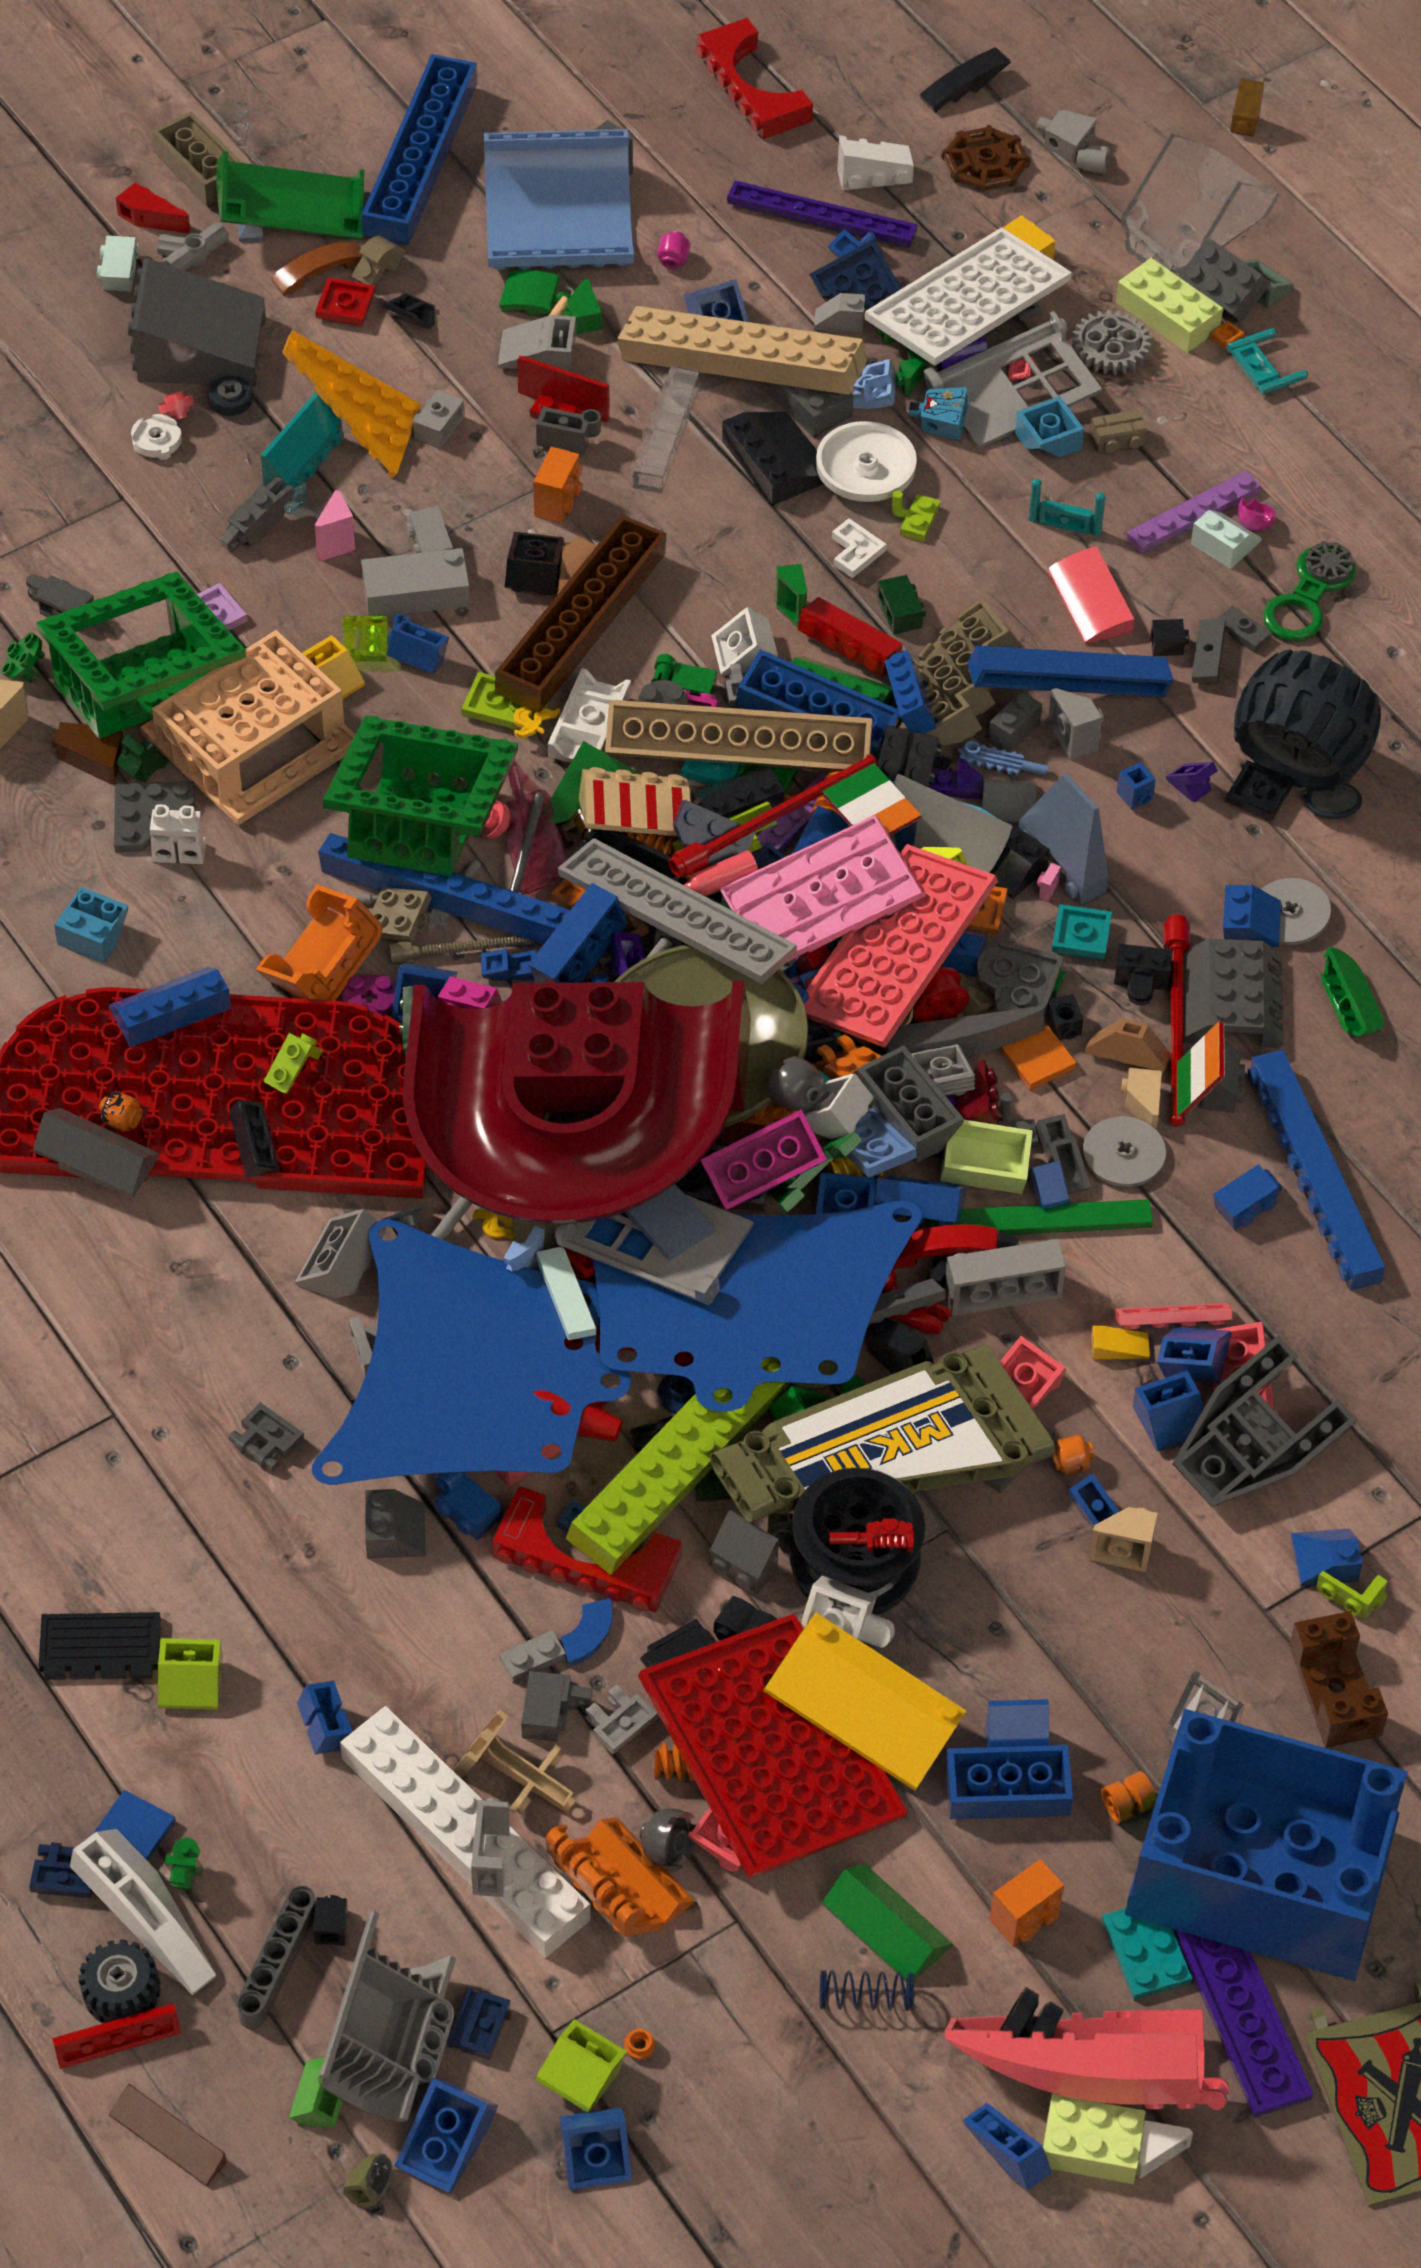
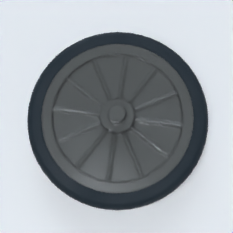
M1345 783L1333 791L1330 789L1324 791L1312 789L1307 795L1306 803L1310 811L1319 817L1341 819L1353 815L1360 809L1362 796L1355 787Z

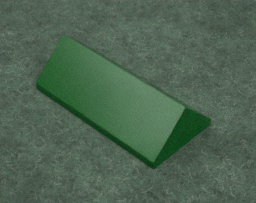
M867 1864L845 1868L822 1902L825 1908L896 1973L900 1971L906 1982L908 1972L914 1973L915 1981L953 1946V1943Z

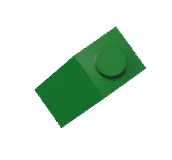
M584 279L567 300V311L563 312V316L576 317V335L601 330V310L589 279Z

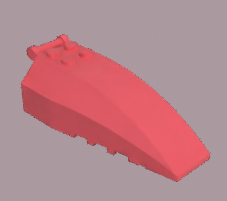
M1203 2009L1103 2011V2018H1083L1082 2012L1072 2013L1071 2019L1059 2020L1053 2038H1045L1044 2032H1033L1032 2038H1019L1013 2036V2031H999L1007 2016L951 2018L945 2029V2039L970 2057L1007 2077L1050 2093L1101 2103L1145 2104L1146 2109L1164 2108V2104H1176L1179 2109H1192L1196 2107L1195 2104H1208L1210 2108L1220 2110L1226 2104V2095L1229 2091L1228 2082L1223 2078H1204Z

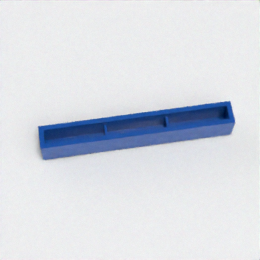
M975 646L968 661L974 687L1051 691L1057 688L1067 692L1165 697L1174 681L1167 657Z

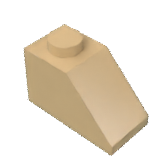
M1129 1068L1128 1078H1122L1121 1095H1126L1125 1106L1138 1119L1147 1122L1157 1129L1162 1071Z

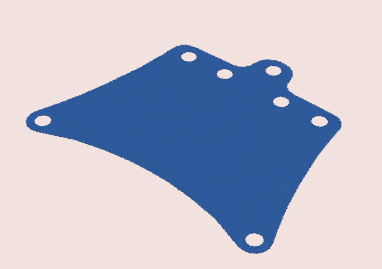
M900 1200L852 1211L812 1215L768 1216L735 1214L753 1221V1226L718 1278L720 1291L710 1305L703 1304L592 1259L600 1308V1360L602 1363L614 1370L686 1377L695 1385L697 1401L702 1406L714 1411L727 1412L740 1409L746 1405L753 1389L764 1382L842 1384L854 1376L865 1332L882 1289L896 1260L922 1219V1212L916 1204ZM905 1208L910 1210L912 1217L909 1221L901 1223L894 1220L892 1214L896 1209ZM625 1213L619 1214L621 1216L629 1218ZM610 1218L597 1220L587 1234V1237L611 1248L625 1227V1224ZM632 1228L618 1248V1251L643 1260L653 1246V1243L642 1231ZM624 1347H630L637 1352V1357L631 1362H622L618 1359L617 1353ZM686 1351L693 1355L694 1361L691 1365L682 1367L674 1362L675 1355ZM774 1357L781 1362V1366L775 1372H766L762 1369L761 1362L765 1358ZM825 1360H831L838 1365V1370L833 1375H823L818 1370L819 1364ZM719 1388H727L731 1390L733 1397L727 1403H718L714 1400L713 1393Z
M383 1219L374 1223L369 1229V1240L378 1270L379 1285L378 1326L368 1371L346 1419L312 1464L314 1478L323 1484L339 1485L385 1477L428 1473L473 1471L557 1473L563 1471L568 1467L572 1458L583 1409L593 1402L615 1401L623 1397L631 1385L629 1371L608 1368L602 1363L600 1354L596 1350L595 1342L600 1317L597 1285L577 1279L582 1294L589 1296L591 1299L588 1309L596 1327V1335L581 1338L584 1343L583 1346L578 1350H570L564 1345V1340L567 1336L541 1271L523 1267L511 1272L506 1270L508 1264H505L503 1260L446 1242L400 1221ZM384 1227H393L398 1231V1236L394 1240L386 1241L379 1237V1231ZM610 1373L616 1374L620 1378V1384L615 1388H606L601 1384L602 1376ZM547 1390L558 1395L571 1406L570 1412L563 1416L555 1415L551 1411V1405L554 1402L540 1399L533 1391ZM548 1444L557 1445L561 1449V1455L556 1459H547L541 1454L542 1448ZM330 1461L338 1462L342 1466V1472L335 1477L327 1476L322 1471L323 1465Z

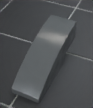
M1065 1114L1038 1120L1036 1131L1048 1164L1060 1161L1067 1193L1072 1194L1091 1189L1076 1138L1071 1135Z

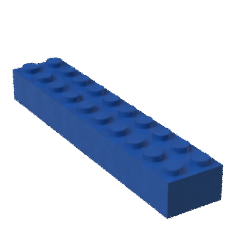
M431 54L362 212L363 236L372 238L382 236L392 242L410 244L477 86L476 62Z

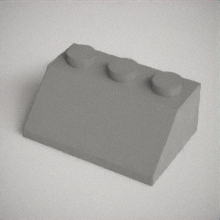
M365 1209L330 1218L294 1283L299 1287L333 1299L352 1295L359 1287L358 1282L362 1274L370 1267L373 1252L369 1240V1229L377 1220ZM382 1228L379 1231V1237L381 1239L383 1238L387 1230L386 1228Z

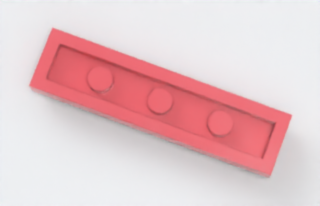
M1228 1303L1115 1309L1116 1321L1124 1329H1139L1140 1325L1151 1324L1154 1328L1168 1327V1323H1180V1326H1195L1197 1322L1208 1321L1210 1325L1225 1324V1320H1232V1308Z

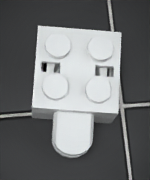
M821 1576L812 1585L801 1621L803 1629L815 1612H817L862 1643L864 1642L877 1648L885 1647L895 1635V1627L890 1620L872 1614L877 1596Z

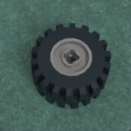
M120 1939L119 1944H114V1940L107 1941L108 1946L102 1947L100 1944L95 1947V1954L88 1953L85 1957L87 1963H82L80 1967L79 1984L87 2010L90 2014L94 2013L96 2020L101 2022L105 2019V2022H110L148 2011L149 2007H156V1997H160L161 1990L159 1985L161 1984L153 1957H150L149 1951L145 1947L140 1949L139 1943L133 1941L131 1945H128L127 1940Z

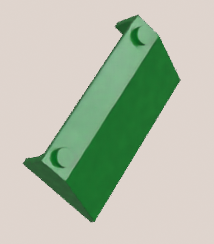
M223 151L217 160L216 177L220 222L362 240L365 170L360 169L354 177H344L228 161V151Z

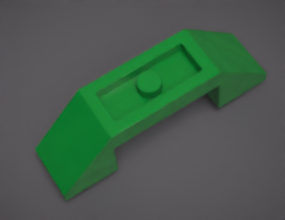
M875 326L876 333L881 335L884 344L898 342ZM901 344L903 349H907L908 360L899 361V370L895 373L897 386L902 388L905 396H908L924 377V370L927 369V360Z

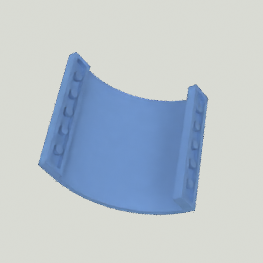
M628 129L484 133L489 267H493L496 270H505L508 267L530 269L532 266H542L543 268L551 269L559 265L577 268L581 265L602 267L605 264H615L616 266L623 267L634 263L630 210Z

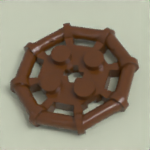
M992 125L969 131H957L955 138L941 153V158L946 162L951 173L950 178L954 182L960 181L980 189V192L1006 185L1010 187L1016 185L1019 176L1031 163V159L1026 155L1021 144V138L1018 135H1010L992 128ZM960 145L966 146V148L958 149ZM961 159L963 164L958 166L955 160ZM1010 164H1015L1016 166L1011 171L1008 168V166ZM996 175H1001V176H1002V177L987 179V177H991V176H996Z

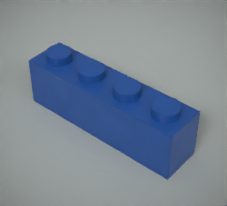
M906 650L892 655L889 659L885 660L899 714L908 730L924 734L936 729L921 672L911 654Z

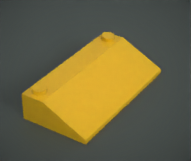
M817 1612L808 1622L764 1689L765 1693L914 1791L966 1713L965 1709Z

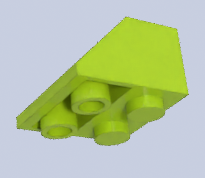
M161 1638L158 1661V1708L218 1710L223 1662L221 1640Z
M574 2019L558 2038L535 2080L586 2112H589L618 2076L627 2051Z

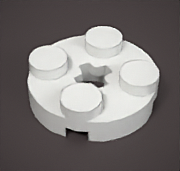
M151 415V419L145 421L142 418L133 425L131 430L134 451L160 460L170 458L171 453L179 448L182 441L181 430L177 426V422L167 415ZM157 434H160V435H161V437H158V438H153V437H151V436H156Z

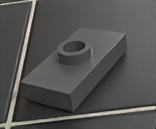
M1231 606L1217 618L1225 619L1226 633L1253 652L1271 639L1272 632L1234 606Z

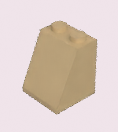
M0 679L1 749L29 718L24 682Z

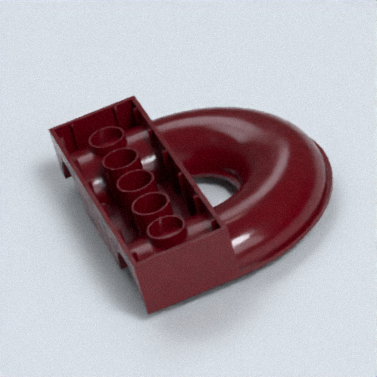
M732 981V989L725 998L703 1006H682L661 1000L647 989L644 982L512 984V992L507 1000L496 1006L481 1009L460 1008L446 1004L435 998L425 985H414L403 1078V1103L409 1131L418 1152L435 1175L456 1194L490 1212L513 1219L542 1224L585 1223L616 1216L649 1202L676 1184L698 1164L721 1133L730 1111H744L751 1024L744 981ZM601 1112L590 1119L567 1124L548 1122L531 1114Z

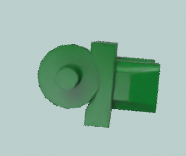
M188 1837L181 1838L174 1844L173 1855L166 1854L165 1864L171 1870L169 1882L174 1884L173 1887L175 1889L193 1890L195 1875L202 1876L203 1865L198 1860L200 1848L195 1840Z

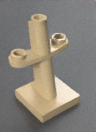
M499 1710L484 1727L453 1771L462 1779L480 1758L524 1786L509 1808L511 1812L517 1811L521 1814L531 1801L527 1795L532 1791L567 1813L577 1798L573 1796L571 1790L544 1773L548 1766L554 1768L563 1757L564 1753L560 1751L561 1747L555 1745L537 1768L505 1746L498 1738L499 1730L509 1718L507 1714Z

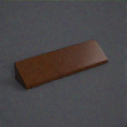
M130 2084L125 2087L109 2114L110 2117L205 2186L209 2185L227 2163L226 2154Z

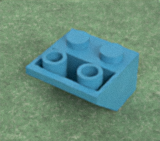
M81 887L54 924L57 944L105 963L118 944L129 909L128 905Z

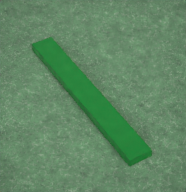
M1150 1199L1068 1203L1044 1210L1041 1205L962 1209L960 1221L952 1222V1225L987 1226L997 1228L998 1231L1008 1235L1151 1228L1153 1219ZM928 1219L929 1228L940 1225L935 1224L936 1220Z

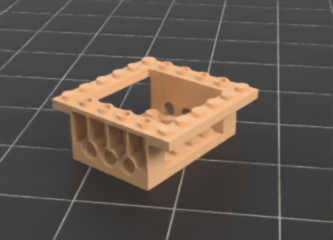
M277 630L245 649L246 658L210 671L153 707V719L140 727L141 734L156 745L157 749L190 781H194V784L238 826L342 759L355 736V733L344 724L342 690ZM245 700L254 702L250 705L241 704ZM222 714H232V715H233V716L230 717V718H222V717H220ZM301 723L321 740L320 743L246 791H242L239 763Z

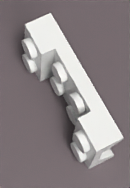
M581 668L548 742V757L571 763L583 741L605 753L609 700L628 701L631 695V680L626 679L617 686L596 681L587 669Z

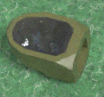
M370 2154L361 2160L356 2169L349 2173L343 2194L355 2205L361 2207L375 2206L384 2197L391 2182L392 2161L385 2154Z

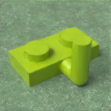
M899 490L894 491L892 514L905 519L900 529V536L924 542L940 509L941 500L917 494L909 510L902 508L903 493Z

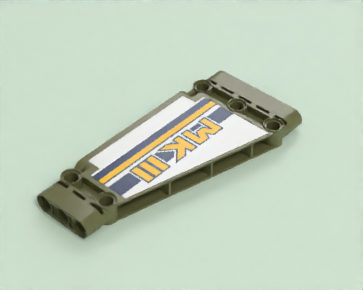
M983 1344L961 1354L957 1352L947 1353L942 1361L936 1364H932L930 1361L922 1362L777 1420L766 1426L762 1432H749L743 1441L711 1453L710 1459L715 1473L746 1521L753 1522L775 1512L785 1514L794 1511L800 1496L810 1484L821 1476L845 1468L877 1470L896 1478L911 1492L1015 1477L1020 1474L1022 1468L1055 1454V1445L1051 1436L988 1345Z

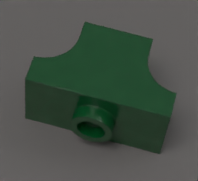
M127 734L121 742L123 744V751L115 763L133 777L146 783L151 774L158 769H164L169 760L156 751L158 747L149 740L144 739L141 742Z

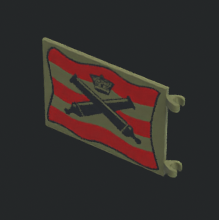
M1421 1979L1415 1982L1413 1988L1419 2003L1329 2027L1323 2007H1313L1309 2014V2020L1314 2031L1304 2034L1369 2207L1421 2193Z

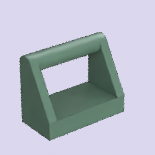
M1258 259L1243 261L1274 282V284L1271 283L1258 300L1266 308H1269L1293 289V283Z

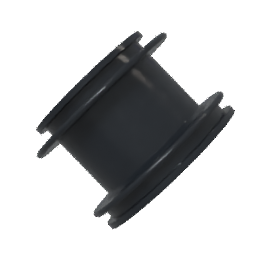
M845 1468L830 1472L815 1480L802 1493L793 1513V1535L790 1542L789 1559L794 1579L805 1597L809 1599L812 1585L821 1576L877 1596L872 1610L874 1615L885 1613L898 1605L906 1597L916 1581L921 1564L920 1550L925 1538L924 1514L914 1494L896 1478L868 1468ZM854 1515H858V1516H862L863 1518H862V1519H856V1518H854L853 1516H854ZM885 1518H894L898 1523L904 1521L913 1525L914 1543L912 1552H907V1548H902L901 1546L900 1548H894V1546L893 1548H887V1546L880 1548L879 1546L878 1548H873L872 1552H867L866 1544L829 1543L830 1532L858 1531V1533H866L868 1523H874L875 1521L881 1523ZM828 1526H834V1527H836L837 1529H836V1530H830V1529H828L827 1527H828Z

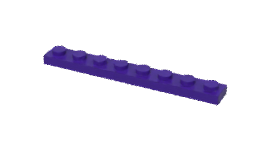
M734 181L727 196L728 204L843 231L845 229L849 233L865 236L867 233L872 232L877 240L911 247L917 233L918 224L740 181Z

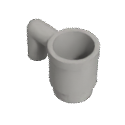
M1089 144L1086 150L1079 149L1076 168L1104 175L1110 152L1109 148Z

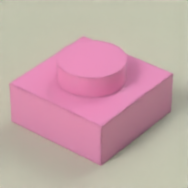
M1051 863L1046 872H1041L1037 881V886L1040 887L1039 899L1049 902L1059 884L1060 866Z

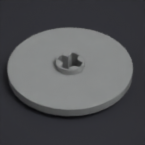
M1285 878L1273 881L1261 889L1281 900L1279 944L1297 945L1308 942L1319 936L1329 924L1331 904L1326 893L1316 884L1299 878Z
M1117 1116L1102 1120L1089 1130L1083 1143V1158L1091 1173L1103 1182L1119 1187H1134L1149 1182L1159 1174L1165 1162L1166 1147L1159 1132L1147 1122L1134 1117Z

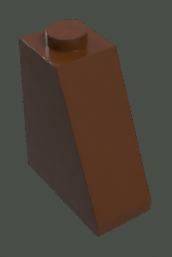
M60 722L58 732H54L52 737V747L56 748L58 759L109 784L116 783L119 765L115 762L123 751V744L121 743L123 741V731L121 730L99 739L87 724Z

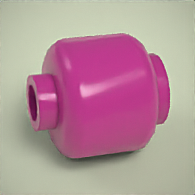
M672 231L671 233L664 234L660 239L657 258L664 267L677 269L686 264L691 244L681 232Z

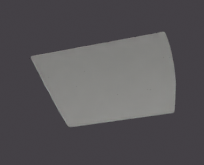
M897 774L895 787L921 814V819L917 822L915 847L920 849L923 847L960 848L963 851L968 866L989 873L1008 841L1012 825ZM891 835V839L894 842L896 839L894 835Z

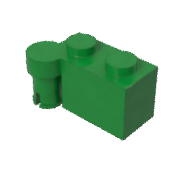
M668 654L657 656L654 665L655 673L651 683L658 680H668L680 685L684 690L691 691L690 695L700 696L701 693L715 694L717 670L677 663L676 659Z

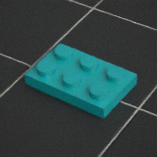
M1126 1908L1102 1915V1924L1133 2001L1191 1984L1192 1976L1171 1928L1126 1916Z

